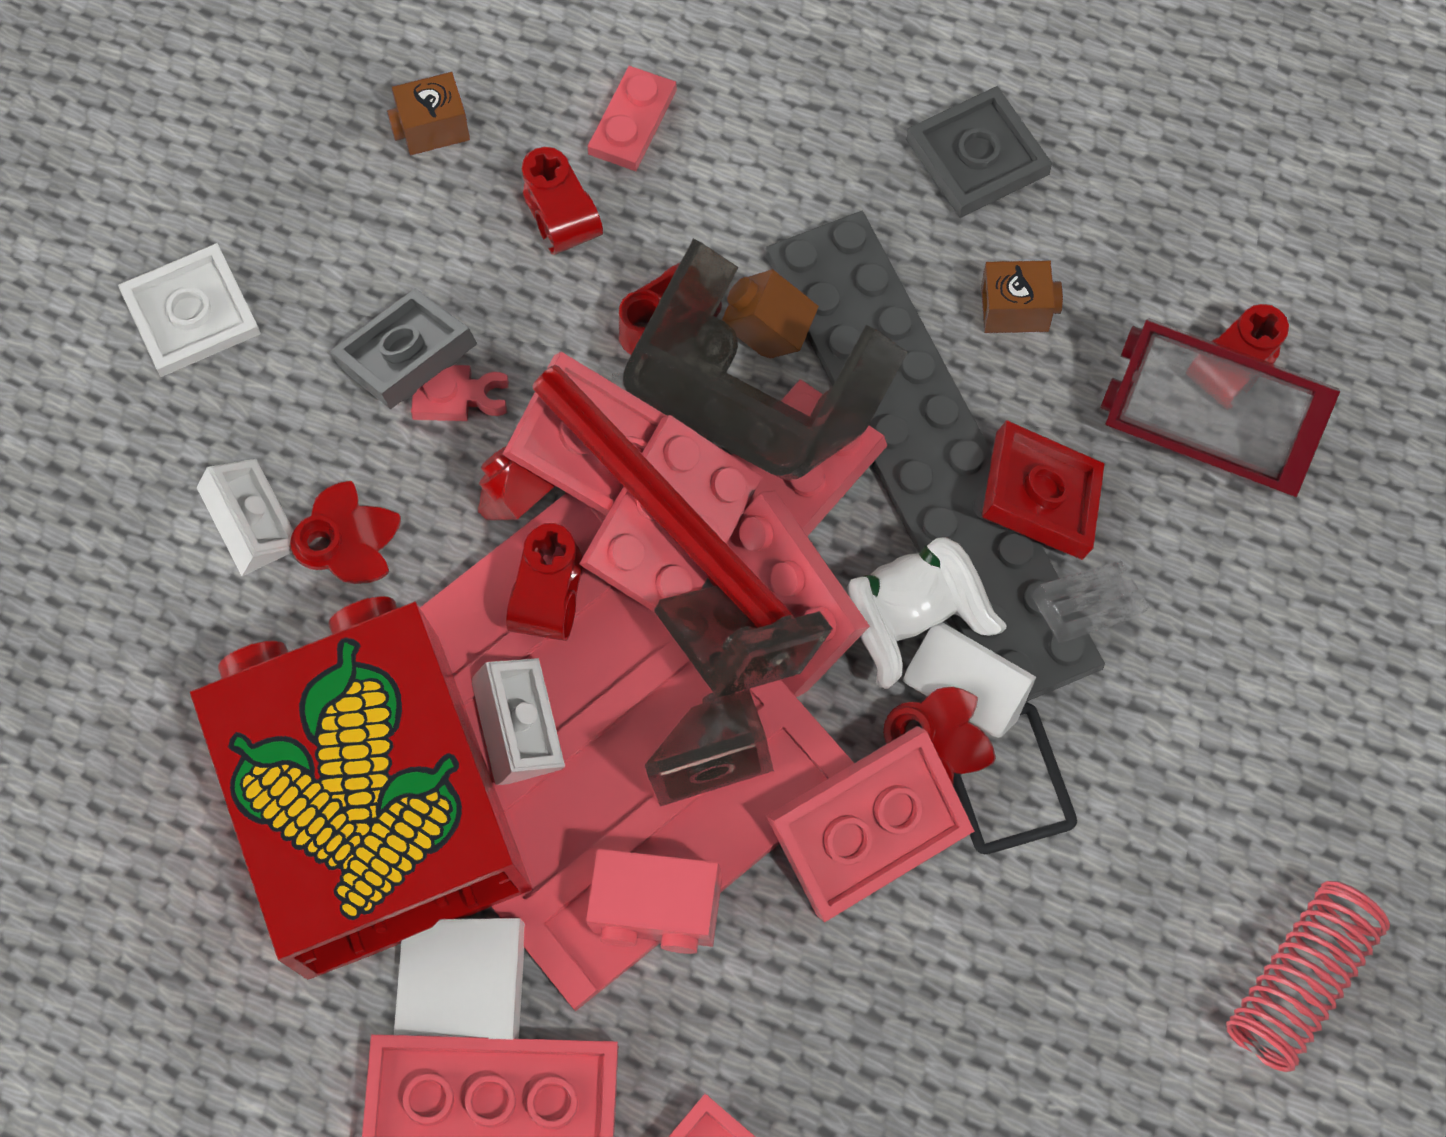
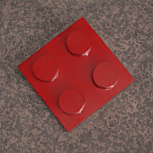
M1006 420L995 436L982 517L1083 560L1094 548L1105 463Z

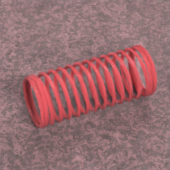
M1336 881L1322 883L1318 891L1315 892L1314 900L1309 902L1307 910L1301 913L1300 921L1293 924V932L1286 934V940L1279 945L1278 953L1271 956V964L1264 966V975L1256 978V985L1249 988V996L1242 999L1241 1007L1235 1009L1234 1015L1230 1016L1229 1021L1226 1022L1227 1032L1240 1047L1251 1051L1243 1042L1254 1046L1247 1039L1249 1037L1258 1043L1248 1030L1254 1032L1284 1055L1283 1057L1262 1046L1266 1052L1262 1050L1260 1052L1266 1058L1255 1055L1265 1065L1283 1072L1294 1071L1295 1066L1299 1064L1297 1054L1307 1053L1305 1043L1314 1042L1313 1032L1322 1031L1320 1021L1329 1020L1328 1010L1336 1009L1335 999L1344 998L1343 989L1351 987L1350 978L1358 976L1357 967L1365 966V956L1373 955L1372 946L1380 944V937L1386 935V931L1389 930L1390 922L1385 912L1376 902L1352 886ZM1328 894L1345 898L1370 913L1379 922L1381 928L1373 927L1366 919L1353 910L1335 903ZM1317 905L1319 910H1313V906ZM1334 909L1353 917L1351 919L1358 926L1340 919L1341 917ZM1315 915L1324 917L1326 920L1346 928L1347 930L1343 929L1351 939L1365 944L1367 951H1361L1345 936L1321 924ZM1310 916L1312 921H1305L1306 917ZM1302 926L1305 932L1298 931L1299 927ZM1308 926L1336 937L1337 939L1335 940L1344 950L1357 955L1360 962L1353 961L1335 945L1314 935ZM1364 935L1374 937L1375 940H1368ZM1295 937L1298 943L1291 942V938ZM1301 937L1329 948L1330 950L1328 951L1334 958L1349 965L1353 973L1346 972L1335 961L1307 946ZM1288 947L1290 953H1284V949ZM1294 948L1306 951L1320 958L1328 970L1342 976L1346 983L1337 982L1322 968L1300 957ZM1281 958L1283 964H1276L1277 959ZM1286 958L1313 969L1321 981L1334 986L1338 994L1330 993L1316 980L1293 968ZM1273 969L1276 975H1269V970ZM1279 969L1305 980L1315 992L1327 997L1331 1005L1321 1003L1310 992L1286 979ZM1266 979L1269 986H1262V981ZM1273 981L1285 984L1298 991L1308 1003L1318 1007L1324 1016L1314 1014L1301 1002L1280 991ZM1258 990L1262 997H1255L1254 992ZM1266 992L1277 995L1292 1003L1299 1013L1311 1018L1316 1027L1305 1024L1292 1012L1273 1002ZM1251 1001L1255 1009L1248 1008L1247 1002ZM1259 1003L1284 1014L1292 1024L1302 1028L1309 1038L1296 1034L1280 1020L1267 1014ZM1251 1014L1262 1017L1278 1026L1285 1035L1293 1038L1300 1045L1301 1049L1290 1046L1272 1029L1256 1021Z

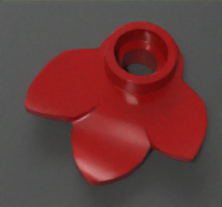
M352 481L341 482L326 488L315 498L311 516L303 519L291 535V549L295 559L302 566L312 570L329 569L343 582L363 584L378 581L389 573L388 565L378 551L383 549L398 531L401 524V516L399 513L381 507L359 506L358 494ZM324 537L330 541L329 546L323 550L314 551L310 548L311 542L316 538Z
M956 687L936 689L922 703H902L893 708L886 717L883 728L886 744L905 734L906 726L910 721L916 720L921 724L922 729L927 731L952 785L954 773L966 774L977 772L992 765L996 760L995 751L988 736L979 727L969 722L976 710L978 697L964 689Z

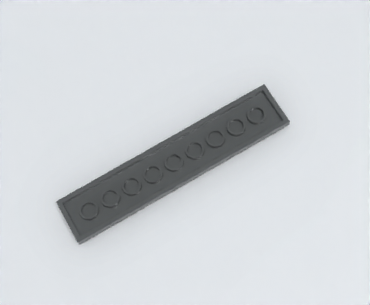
M863 210L767 246L766 257L772 269L819 306L807 337L844 409L885 436L887 447L872 464L917 552L920 553L924 546L930 544L936 538L947 537L957 542L969 555L983 583L994 612L1006 624V629L1000 634L991 636L980 635L974 632L960 616L953 614L951 619L958 632L1036 677L1026 702L1103 670L1105 662L1041 543L982 517L993 453Z

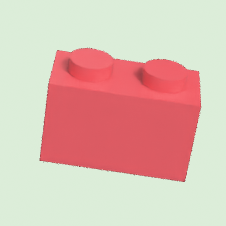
M597 849L586 922L593 933L601 934V942L615 946L634 947L637 945V938L661 941V949L675 953L695 954L697 953L698 945L713 947L723 876L718 862Z

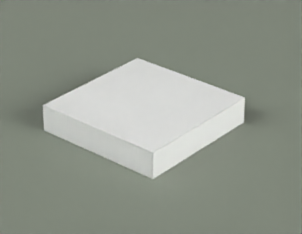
M218 243L118 285L160 377L261 334Z
M520 918L439 920L432 928L402 940L394 1035L519 1039L525 923Z

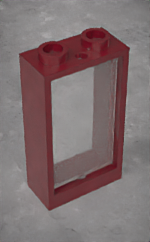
M1150 318L1146 319L1143 329L1132 326L1120 356L1130 360L1122 381L1115 378L1111 379L1100 409L1110 412L1105 425L1297 498L1340 394L1339 388Z

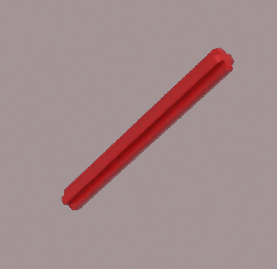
M553 365L535 380L532 385L533 390L755 626L768 638L780 635L792 622V613L560 366Z

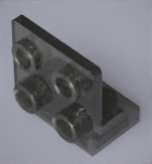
M718 585L661 599L654 608L659 619L717 698L801 674L833 630L820 611L796 618L793 615H787L778 619L773 624L757 628Z

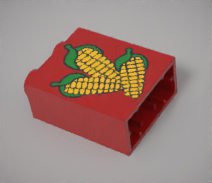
M386 596L371 597L354 602L340 609L330 618L328 625L332 635L288 652L287 646L280 641H263L244 646L233 651L220 661L218 665L221 676L220 680L190 691L277 959L307 980L399 945L402 940L432 928L439 920L462 919L533 890L440 639L416 601L399 608L393 598Z

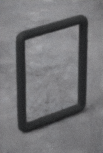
M1025 703L1020 715L1027 714L1066 820L985 843L961 774L954 773L953 787L975 831L970 834L974 848L980 854H991L1074 829L1077 824L1076 813L1038 710L1031 703Z

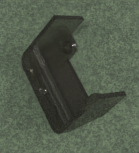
M693 238L625 366L623 373L625 389L663 414L673 416L704 438L768 473L784 480L801 478L858 439L866 431L908 352L876 329L866 325L833 387L820 397L810 416L727 373L737 352V335L729 324L713 316L739 267Z

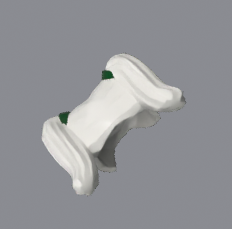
M947 537L936 538L930 544L924 546L920 553L901 556L889 564L878 567L870 575L851 579L847 586V594L870 626L860 638L876 664V684L880 688H890L902 676L903 663L897 641L917 636L925 630L944 622L953 614L960 616L974 632L980 635H996L1006 629L1005 622L994 612L983 583L969 555L957 542Z

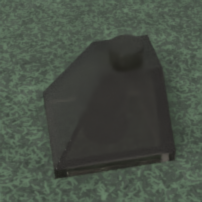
M727 688L705 696L702 699L703 704L690 708L647 761L645 768L660 807L774 771L767 738L749 689L737 693L735 689Z

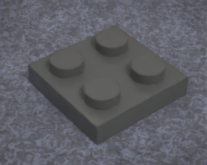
M998 86L915 124L907 130V142L959 218L1050 175L1051 160Z
M414 288L333 348L330 353L344 372L391 410L401 401L412 397L421 386L441 371L457 363L462 355L477 345V342L466 325Z

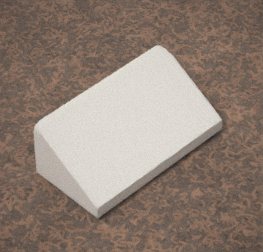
M257 459L207 467L197 489L241 576L243 577L292 553L290 542L294 530Z
M942 622L931 627L905 672L903 682L927 697L936 689L943 687H956L973 693L978 697V703L974 715L969 722L992 736L999 738L1018 721L1036 677Z
M539 658L485 662L473 676L472 686L496 785L511 784L562 770L565 767Z

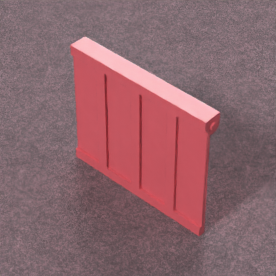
M565 492L563 496L431 598L420 609L440 639L533 888L531 891L494 905L492 908L500 918H520L525 923L524 948L570 1006L577 1011L661 943L658 940L637 938V945L634 947L615 946L601 942V934L593 933L586 922L597 849L718 862L723 875L721 893L780 844L766 815L851 766L854 762L702 590L699 592L684 622L673 625L583 567L576 596L574 623L567 641L508 631L506 623L508 602L511 590L517 579L527 535L535 527L544 523L559 524L572 534L576 545L580 548L584 557L606 518V515ZM556 547L553 555H544L543 558L547 565H551L554 556H564V552L561 547ZM539 658L565 767L559 771L515 783L496 785L474 695L472 678L485 662Z

